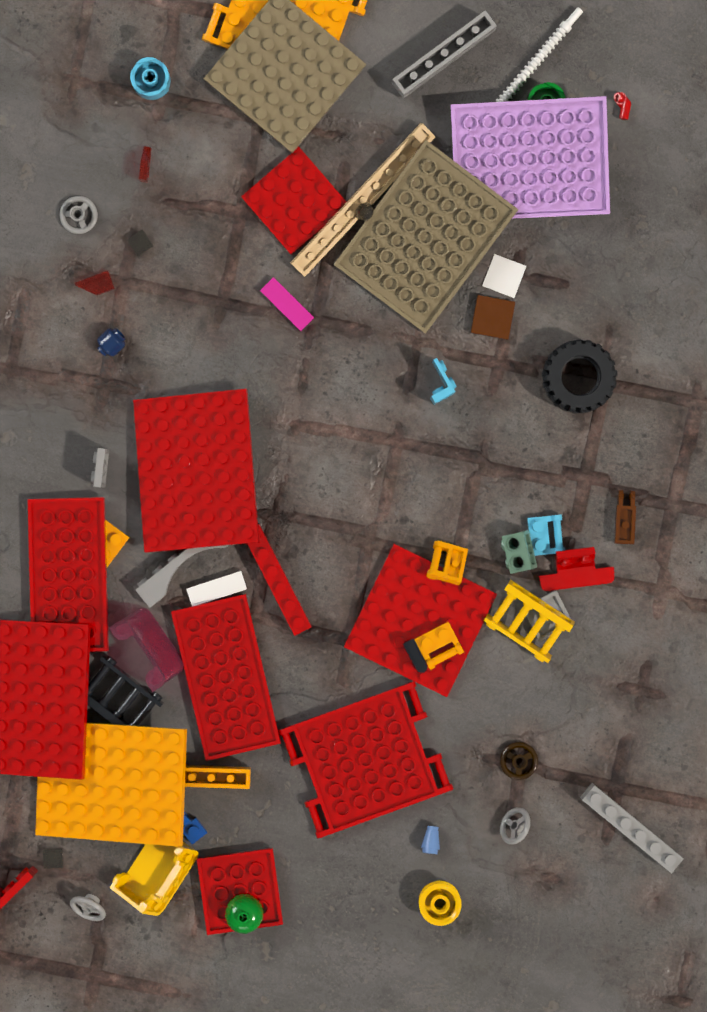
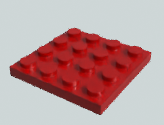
M300 147L241 196L290 255H293L315 236L346 203V200Z
M273 848L197 858L207 935L234 932L227 924L225 910L232 898L240 894H250L262 904L264 910L263 920L258 928L283 925Z

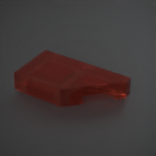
M144 146L139 172L140 182H148L151 147Z
M109 271L75 283L77 287L97 296L115 289Z

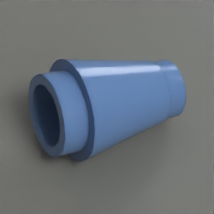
M427 826L421 846L423 848L422 853L438 854V850H440L439 827Z

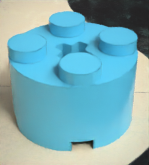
M146 57L140 59L130 73L132 86L141 98L156 100L163 97L169 91L171 83L170 74L167 67L156 58ZM150 75L154 78L152 82L148 81Z

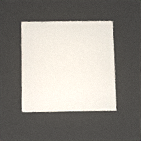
M494 254L482 286L515 298L526 266Z

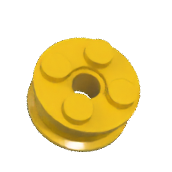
M439 880L427 884L419 895V909L423 918L437 926L452 923L461 911V898L457 889L446 881ZM443 899L445 905L441 908L436 907L435 901Z

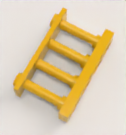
M510 579L504 589L507 591L506 598L494 616L487 614L484 621L490 629H497L535 654L534 657L539 661L549 663L552 657L548 653L562 631L570 632L575 621ZM518 598L523 602L524 606L510 627H508L500 619L512 601ZM534 609L539 612V618L527 636L523 637L516 630L528 612ZM550 619L556 623V627L543 647L540 648L532 643L545 621Z

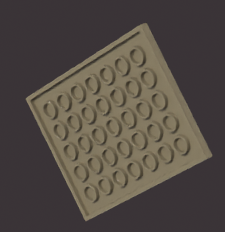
M425 140L334 265L426 334L517 213L518 209Z

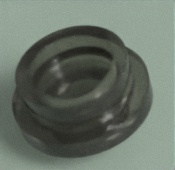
M368 202L360 204L356 209V218L363 221L369 220L374 212L372 205Z

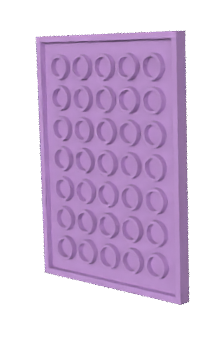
M606 96L451 105L453 161L515 206L518 211L512 219L610 214Z

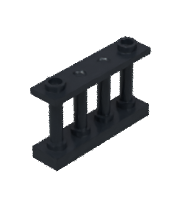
M101 657L100 661L104 665L88 684V705L112 724L139 726L155 704L159 707L164 704L161 701L162 697L155 691L151 693L116 665L117 661L112 657ZM111 668L119 677L105 695L97 699L92 695L94 693L93 690ZM126 680L135 688L120 707L112 711L107 707L109 705L108 702ZM141 692L149 698V701L135 719L127 723L122 719L124 717L123 714Z

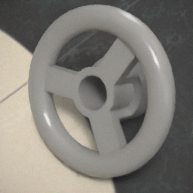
M74 196L63 203L59 216L61 224L67 231L74 234H83L95 226L98 212L95 204L90 199L83 196ZM83 202L81 206H74L70 211H66L70 204ZM90 207L92 218L90 223L86 225L84 221L85 211ZM80 211L81 216L76 218L75 213ZM65 217H71L72 220L79 222L81 228L70 226Z
M520 807L513 808L503 817L500 825V834L503 841L507 844H517L528 834L531 822L530 816L525 809ZM516 813H521L523 815L518 820L510 819V817ZM507 824L510 826L511 829L510 838H508V836L506 835Z
M87 894L85 897L77 896L70 901L72 910L85 919L101 921L106 916L104 908L99 904V898L92 894ZM92 912H93V913H98V914H100V915H91V914H89V913H92Z

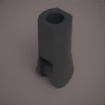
M414 638L403 643L416 670L424 673L427 670V664Z

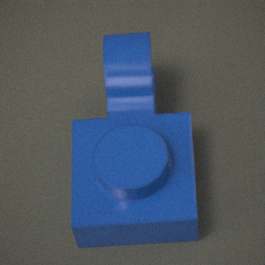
M184 811L183 834L191 844H194L207 834V830L197 817L191 820Z

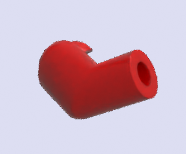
M616 92L613 99L621 109L619 119L628 120L631 101L623 92Z

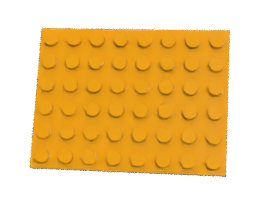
M87 722L85 778L78 780L37 777L35 835L183 846L187 729Z

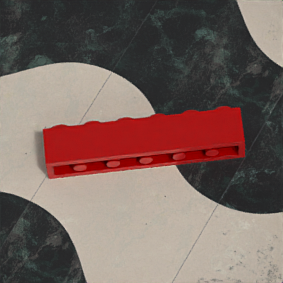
M258 524L259 543H248V546L295 636L311 628L312 625L261 525Z

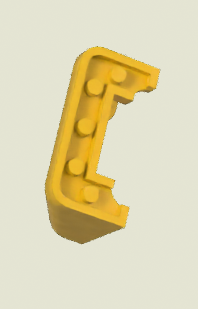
M183 842L181 847L145 844L129 871L117 874L113 878L110 889L142 914L158 916L165 910L195 863L198 851Z

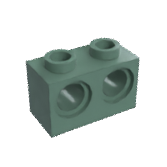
M529 530L502 536L501 547L506 553L507 559L505 564L510 574L537 568ZM514 538H516L519 542V546L517 548L513 545ZM518 557L523 560L522 566H519L517 563Z

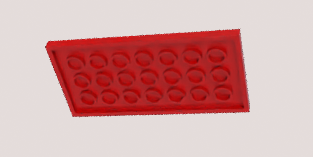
M105 497L27 499L31 621L91 624L90 652L109 651Z
M246 594L171 611L206 761L281 744Z

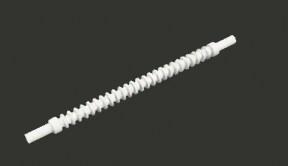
M579 7L575 9L566 21L561 22L560 28H556L557 32L552 33L553 37L550 36L549 41H545L546 45H542V49H538L539 53H535V58L532 57V61H528V66H524L525 69L520 71L521 74H517L518 78H514V82H510L511 86L506 87L507 90L503 91V95H499L500 99H496V102H508V99H512V95H516L515 91H519V86L522 87V83H526V78H530V74L534 73L533 70H537V66L541 65L540 62H544L543 58H547V54L551 53V49H555L554 45H558V41H562L561 37H565V33H569L572 29L573 23L583 13Z

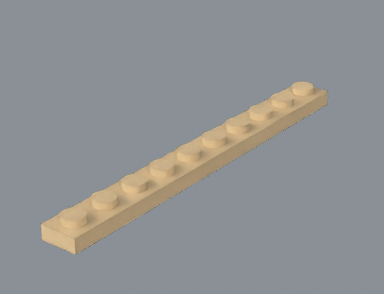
M420 123L299 252L290 264L305 277L399 177L424 141L427 140L430 143L435 138L431 131L423 123Z

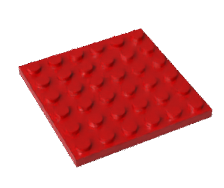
M393 544L344 647L447 697L497 594L462 577L460 585L438 579H429L427 572L431 567V561ZM438 566V571L443 572V567ZM449 622L464 653L448 658L435 665V668L431 670L427 665V670L424 673L418 672L403 643ZM450 642L429 653V656L432 659L455 646L453 642Z

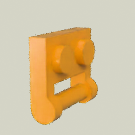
M434 541V553L427 577L432 580L438 579L460 585L468 549L442 541ZM446 551L447 555L443 572L438 571L441 552Z
M449 622L414 639L430 670L448 658L464 653ZM453 642L455 647L432 659L430 658L429 653Z

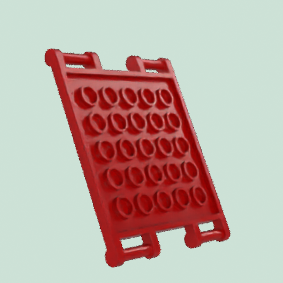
M415 681L278 730L279 735L283 737L288 751L290 765L295 766L305 762L318 797L307 800L304 804L309 809L316 829L317 839L454 789L452 783H449L441 760V753L427 758L425 756L414 722L425 719L428 716L426 711H423L415 688ZM408 690L416 711L414 716L410 714L403 691ZM290 732H295L301 752L303 754V756L298 757L296 754L294 745L289 734ZM434 762L442 783L440 788L436 786L429 767L430 763ZM317 804H321L329 826L327 829H324L315 806Z

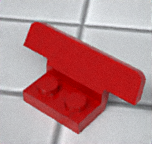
M594 547L556 551L557 574L539 576V581L544 591L608 584L614 581V567L596 569Z

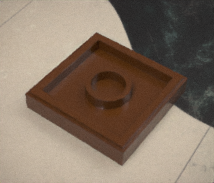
M477 295L471 333L509 340L515 302Z

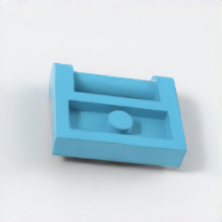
M562 515L527 518L535 556L556 554V551L565 550L561 530ZM553 521L556 548H550L547 523Z

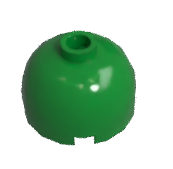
M240 894L232 898L225 910V918L233 931L247 934L260 926L264 910L259 900L252 895Z

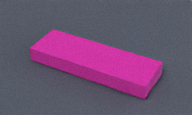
M274 277L260 290L300 331L314 319Z

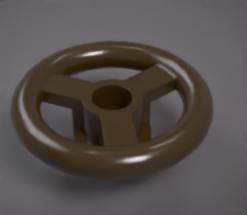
M514 742L503 750L500 757V765L503 772L511 779L524 780L532 776L536 771L538 756L534 748L529 744ZM514 748H524L529 752L525 755H514L510 751ZM506 757L512 760L516 774L507 768ZM518 758L523 759L520 765L516 764ZM532 758L531 768L522 774V770L527 767L528 760Z

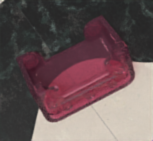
M139 608L109 627L113 635L119 640H126L133 636L153 664L154 668L146 675V683L152 692L166 684L184 669L182 657L148 609Z

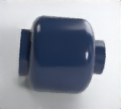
M108 328L97 338L99 345L97 349L104 356L108 354L113 357L125 347L124 340L126 338L117 328Z

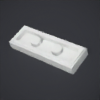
M242 571L187 588L186 590L191 605L196 606L246 590L247 587Z

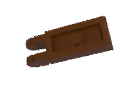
M618 490L614 544L634 545L636 521L635 491H630L629 506H623L624 493L623 490Z

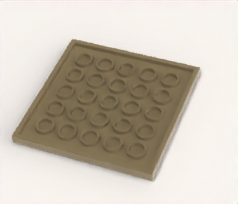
M269 0L203 79L293 154L365 68L366 63L290 0Z

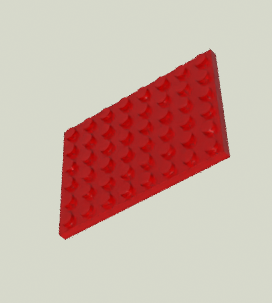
M237 389L133 400L144 552L259 543L248 390Z
M0 620V774L78 780L85 778L91 624Z

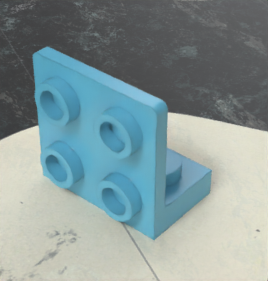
M437 358L432 363L446 388L444 389L441 386L432 392L433 395L430 399L434 405L456 392L454 389L457 387L452 377H447L445 373L447 368L442 360L438 361Z

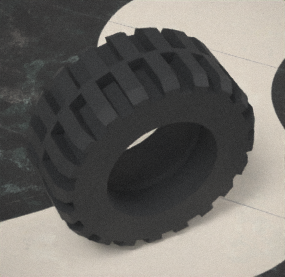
M576 339L557 347L545 361L544 370L542 371V384L546 390L547 397L553 401L556 407L558 406L563 411L575 414L587 413L604 405L612 396L617 384V370H615L614 366L616 364L614 359L612 360L609 356L611 354L607 350L605 351L600 344H595L590 340ZM573 359H585L592 363L597 371L596 385L586 394H573L562 383V370Z

